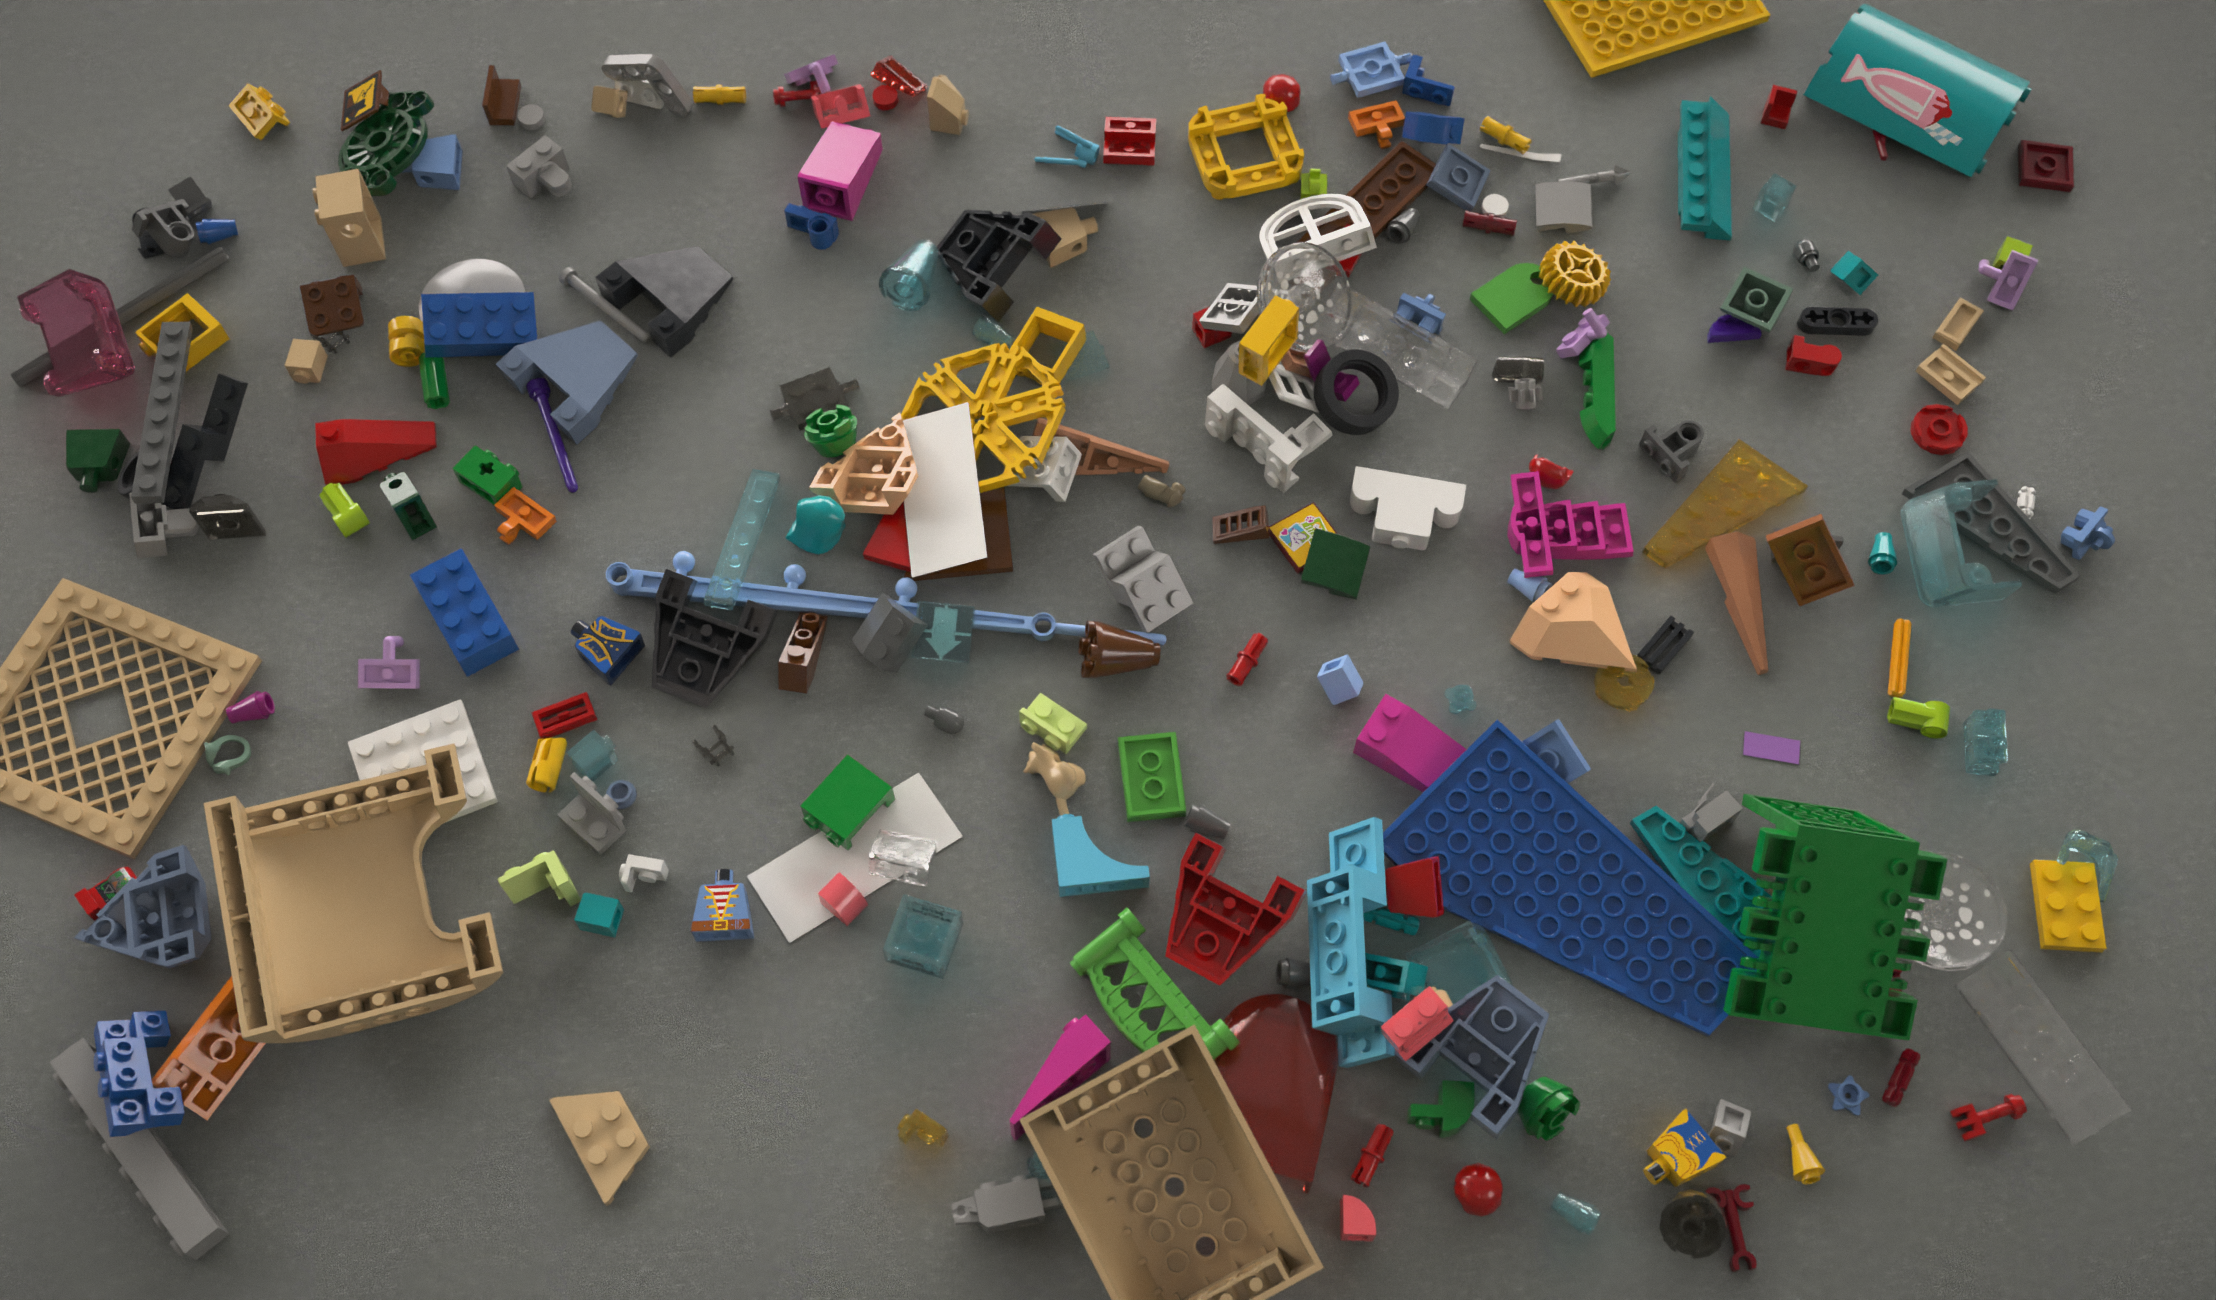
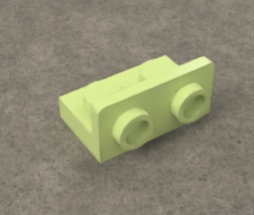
M1042 693L1036 697L1027 709L1022 708L1019 711L1020 725L1027 733L1031 735L1037 734L1044 739L1047 746L1055 751L1061 750L1065 754L1070 751L1087 729V723Z

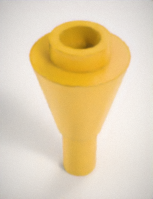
M1791 1124L1787 1126L1786 1129L1792 1143L1794 1180L1801 1181L1802 1184L1818 1182L1821 1179V1175L1825 1172L1824 1167L1804 1141L1799 1125Z

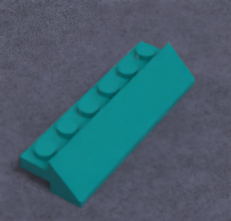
M1711 96L1708 102L1682 100L1680 105V128L1678 131V215H1681V230L1704 232L1706 239L1731 241L1729 114Z

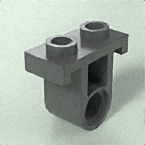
M184 199L173 202L168 201L153 208H144L136 212L132 231L137 237H141L144 231L147 230L167 255L176 258L185 257L189 253L194 238V230L186 220L187 214L185 210L189 208V205Z
M1692 420L1679 423L1659 437L1655 434L1657 428L1652 425L1644 431L1639 443L1643 452L1651 457L1659 465L1663 474L1669 476L1675 483L1684 478L1690 465L1687 459L1697 452L1704 436L1702 426Z

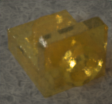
M915 1109L911 1115L907 1113L897 1127V1130H899L898 1138L903 1144L909 1141L916 1130H918L916 1135L929 1145H933L936 1142L943 1146L949 1137L945 1127L918 1109Z

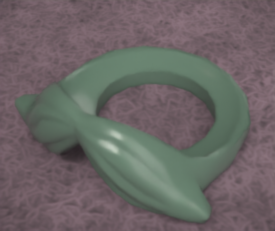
M226 735L212 743H204L207 763L216 774L225 773L229 776L232 770L247 763L251 757V747L243 737ZM236 741L244 746V753L240 757L220 761L217 764L214 763L213 760L216 757V753L223 744Z

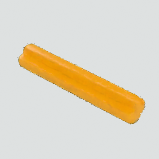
M1902 618L1897 619L1894 623L1888 695L1902 698L1906 693L1912 625L1909 620Z

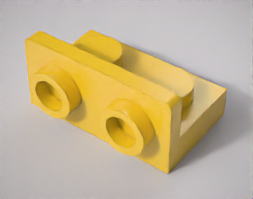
M247 83L228 106L255 138L262 140L277 122L288 126L290 121L284 115L286 113L285 110L271 100L273 97L271 93L261 86L256 88Z

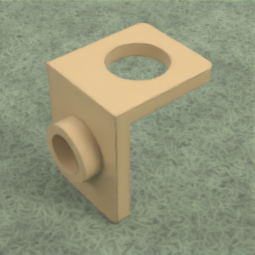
M594 86L591 110L610 114L615 118L625 117L628 91Z

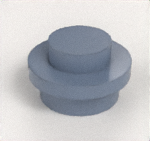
M625 780L613 782L606 792L619 806L617 809L630 807L637 797L633 784Z

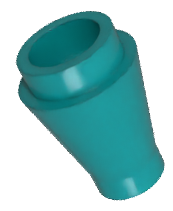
M1880 532L1875 535V542L1868 559L1871 570L1880 575L1891 573L1898 563L1892 542L1893 537L1887 532Z

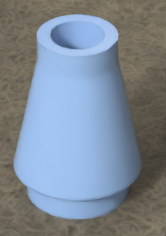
M1516 568L1511 572L1507 581L1508 584L1514 586L1533 603L1552 587V583L1548 582L1546 577L1524 578V572Z

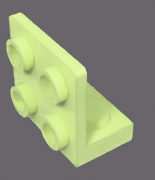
M554 850L549 853L538 854L531 862L521 867H513L498 878L499 884L514 904L549 886L555 891L559 900L565 898L570 906L581 901L567 870Z

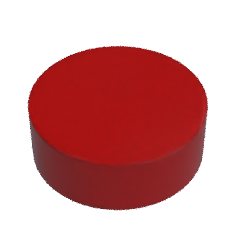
M881 85L873 91V103L876 108L886 111L893 109L898 104V93L893 86Z

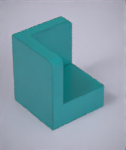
M1847 251L1830 270V272L1840 278L1859 295L1878 277V274L1869 265L1850 251Z
M585 892L582 895L574 921L582 931L615 938L624 908L619 899Z

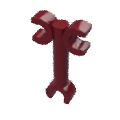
M1740 1184L1734 1190L1723 1191L1716 1187H1710L1703 1192V1196H1713L1717 1199V1205L1709 1206L1706 1209L1707 1213L1717 1214L1724 1208L1734 1255L1729 1260V1267L1733 1273L1740 1270L1739 1259H1744L1747 1262L1749 1271L1754 1270L1757 1266L1754 1255L1746 1250L1738 1210L1747 1211L1754 1206V1202H1744L1739 1197L1741 1192L1744 1193L1750 1190V1185Z

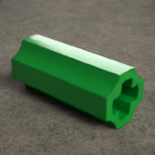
M422 353L418 360L424 402L427 404V408L435 410L445 408L449 405L450 399L444 358L425 357V353Z

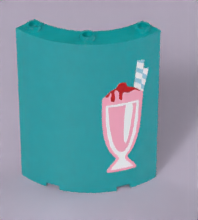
M1866 3L1862 4L1857 11L1859 14H1853L1828 53L1832 56L1828 63L1819 66L1803 95L1970 177L1974 173L1980 174L1988 161L1984 159V156L2003 125L2009 126L2017 113L2013 110L2018 102L2024 103L2032 90L2028 87L2030 81Z

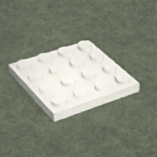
M461 699L348 742L360 780L426 765L424 750L455 743L467 802L448 821L498 802L468 714Z

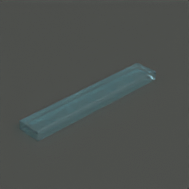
M752 469L704 597L705 606L733 610L780 481L779 473Z

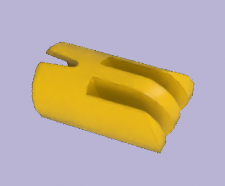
M538 739L526 780L529 788L544 793L547 792L548 787H550L549 792H553L556 789L567 749L566 739Z

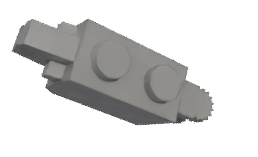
M1020 1175L1012 1178L1011 1183L999 1185V1182L993 1181L981 1184L980 1189L974 1190V1196L953 1203L952 1212L956 1226L980 1224L983 1231L991 1234L1045 1222L1044 1212L1060 1209L1064 1206L1059 1197L1042 1200L1040 1192L1055 1190L1050 1178L1038 1181L1037 1177L1030 1178V1175Z

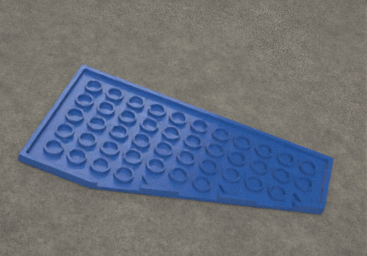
M1498 719L1383 832L1384 855L1395 866L1439 856L1444 910L1707 1037L1728 1016L1723 1008L1731 969L1757 970L1740 965V960L1745 956L1759 957L1749 948L1743 946L1744 944Z

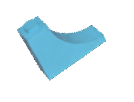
M1072 814L1060 815L1057 819H1052L1060 897L1149 887V867L1124 864L1102 853L1088 837L1083 825L1082 816L1075 817Z

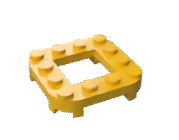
M1265 94L1255 95L1254 102L1209 111L1206 105L1198 108V113L1188 123L1189 146L1203 184L1214 199L1221 200L1224 198L1241 197L1285 187L1300 180L1304 150L1298 146L1287 118V107L1283 102L1279 104L1274 100L1266 99ZM1262 127L1274 161L1231 170L1230 166L1225 164L1216 137Z

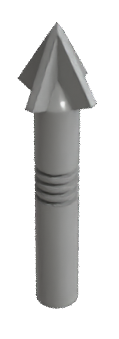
M1614 165L1611 171L1557 179V182H1580L1591 185L1614 181L1618 185L1633 172Z

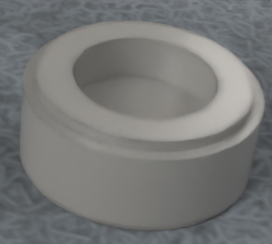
M526 105L518 112L520 125L526 130L539 129L545 122L543 110L538 105Z

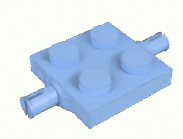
M1386 41L1339 54L1338 62L1343 72L1331 74L1330 80L1332 85L1345 81L1348 82L1357 98L1399 87L1404 84L1405 79L1400 66L1409 64L1412 55L1409 52L1396 56L1390 51Z

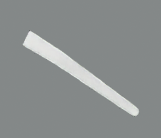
M1486 144L1480 145L1483 149L1537 161L1560 162L1562 155L1531 152L1521 154L1514 149Z

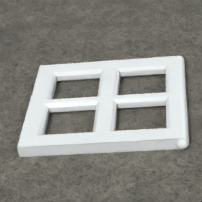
M1280 361L1269 376L1279 399L1319 413L1314 401L1313 379L1285 370ZM1279 375L1287 378L1294 394L1287 392ZM1297 381L1304 383L1312 400L1304 397Z

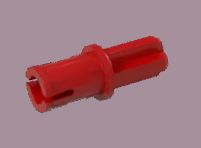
M1253 634L1244 650L1238 652L1237 661L1226 675L1227 680L1232 684L1242 686L1251 669L1257 667V660L1268 644V639L1263 634Z
M1378 1124L1366 1148H1361L1362 1156L1353 1174L1350 1176V1179L1359 1185L1363 1183V1187H1369L1379 1163H1384L1383 1155L1394 1135V1131L1390 1127Z

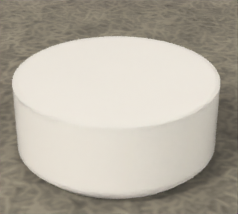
M1491 194L1483 200L1481 211L1482 214L1489 215V213H1494V216L1504 218L1509 204L1505 197Z

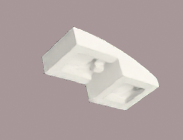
M1314 413L1296 429L1291 427L1283 434L1303 451L1301 458L1314 451L1333 436L1332 431Z

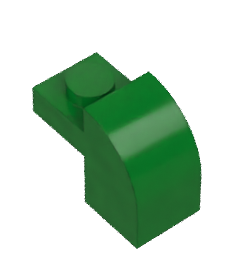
M1442 1080L1438 1088V1105L1411 1103L1407 1111V1124H1415V1127L1418 1129H1433L1435 1125H1438L1439 1138H1446L1457 1134L1466 1125L1474 1109V1082Z

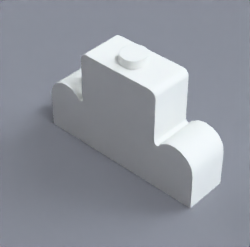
M1356 466L1350 495V506L1359 514L1376 512L1372 532L1373 542L1392 545L1399 549L1425 550L1431 534L1432 521L1442 528H1451L1458 523L1464 504L1466 485Z

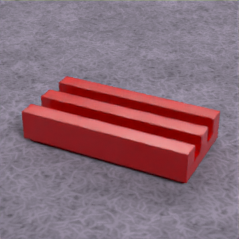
M587 692L531 712L539 736L543 739L557 736L598 720ZM585 703L584 706L579 707V708H577V709H574V710H571V711L562 712V711H564V710H567V709H570V708L575 707V706H577V705H580V704ZM556 713H559L557 716L547 719L545 721L541 722L540 720L548 716L554 715Z

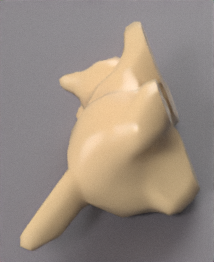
M1033 742L1031 745L1033 751L1029 753L1027 767L1023 772L1041 774L1050 792L1056 797L1060 815L1069 814L1066 800L1074 795L1078 787L1085 784V772L1076 764L1061 762L1059 754L1045 744L1040 746Z

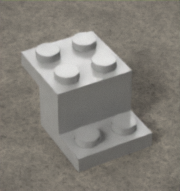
M1227 283L1199 322L1204 329L1246 334L1274 298L1272 295L1274 289L1268 288V290H1265L1262 286ZM1277 290L1276 296L1279 297L1281 294L1282 299H1288L1295 305L1299 301L1296 292Z
M1142 526L1133 528L1092 554L1116 602L1131 607L1139 625L1146 633L1193 604L1170 555L1154 550Z

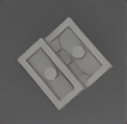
M1580 182L1536 184V226L1538 232L1565 228L1568 234L1593 229L1591 185Z

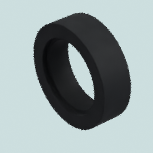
M1352 349L1337 354L1320 370L1315 379L1313 394L1320 415L1330 426L1346 434L1362 435L1378 428L1393 414L1398 403L1399 388L1393 371L1383 359L1369 351ZM1346 369L1358 370L1366 374L1373 381L1378 392V405L1374 413L1356 415L1341 406L1334 393V380L1338 372Z

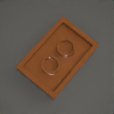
M1822 514L1766 535L1767 542L1799 607L1855 586L1853 578Z

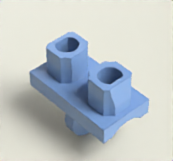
M1403 293L1399 299L1394 322L1401 327H1407L1412 321L1418 324L1416 330L1418 335L1429 339L1434 333L1439 335L1443 328L1442 324L1446 314L1440 311V307L1433 304L1435 296L1428 294L1424 300L1418 296L1413 298Z
M2100 506L2094 513L2082 508L2074 521V526L2082 528L2081 531L2070 526L2064 529L2061 534L2060 543L2073 549V558L2080 560L2090 547L2094 550H2099V548L2109 549L2115 543V537L2112 534L2113 529L2110 526H2106L2104 521L2108 509Z

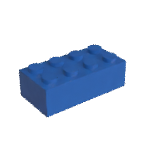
M534 292L421 294L425 357L506 355L517 345L537 340Z
M462 548L410 574L411 579L467 677L519 650L509 629Z

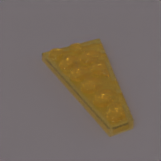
M1739 439L1646 544L1642 553L1663 568H1667L1689 556L1694 550L1705 544L1707 545L1710 538L1731 533L1762 516L1765 511L1782 505L1787 499L1795 495L1798 496L1804 493L1808 485Z

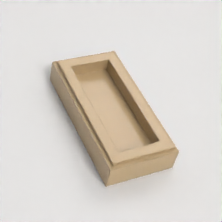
M1960 297L1932 338L1957 351L1984 310Z

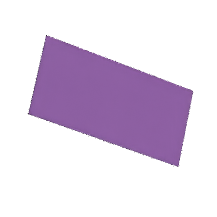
M1745 731L1743 755L1799 764V740Z

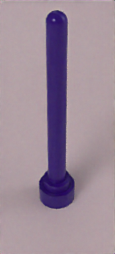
M544 378L533 379L526 385L529 397L538 403L566 487L569 492L574 493L578 490V484L558 427L550 415L552 410L548 398L551 390L548 381Z

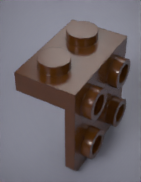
M354 274L324 281H315L300 286L308 329L312 336L331 334L359 328L364 325L359 296L363 295L361 284Z

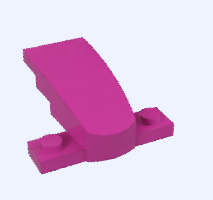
M1539 471L1510 474L1514 506L1508 524L1507 537L1515 553L1521 555L1524 578L1553 575L1552 559L1591 560L1633 557L1634 551L1625 503L1599 506L1598 501L1571 505L1570 500L1543 504Z

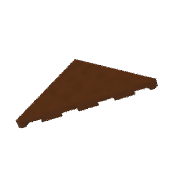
M1001 487L980 494L987 558L912 577L911 572L906 571L904 578L908 577L914 581L1013 572L1005 488Z

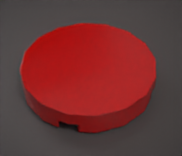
M1933 404L1927 405L1917 412L1911 422L1910 432L1920 448L1931 454L1947 455L1961 448L1968 436V426L1960 413L1957 415L1953 412V408L1946 405Z

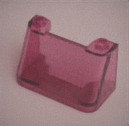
M68 269L17 296L21 315L25 320L40 325L54 370L44 374L43 382L49 395L62 397L119 381L134 374V363L110 291L100 279Z

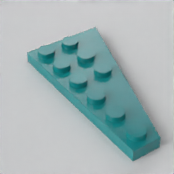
M1657 805L1631 820L1630 825L1665 873L1743 944L1745 938H1756L1745 936L1739 931L1744 907L1769 910V908L1752 904L1754 896L1772 898L1764 888L1756 885V880L1727 858L1722 859L1710 850L1711 846L1703 840L1700 842L1686 831V827ZM1750 949L1757 957H1760L1761 950Z

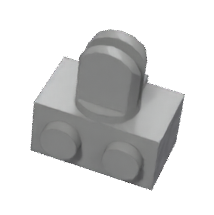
M546 135L506 165L513 185L530 199L541 190H548L556 197L564 196L571 190V180L569 174L565 172L569 167L563 149Z
M129 493L137 558L168 556L166 538L194 536L198 532V517L193 509L167 510L166 505H162V503L134 504L131 498L132 493Z

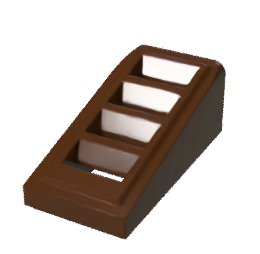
M1266 505L1254 506L1212 517L1214 544L1269 539V519ZM1253 521H1258V525L1253 526ZM1242 522H1247V528L1242 529ZM1232 523H1237V530L1232 531ZM1221 524H1226V533L1221 534Z

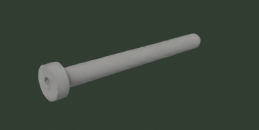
M567 267L561 272L559 282L564 286L571 285L643 343L650 342L651 336L648 332L581 281L573 268Z

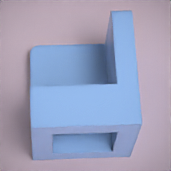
M1348 654L1322 664L1317 676L1333 705L1357 697L1363 686V681Z

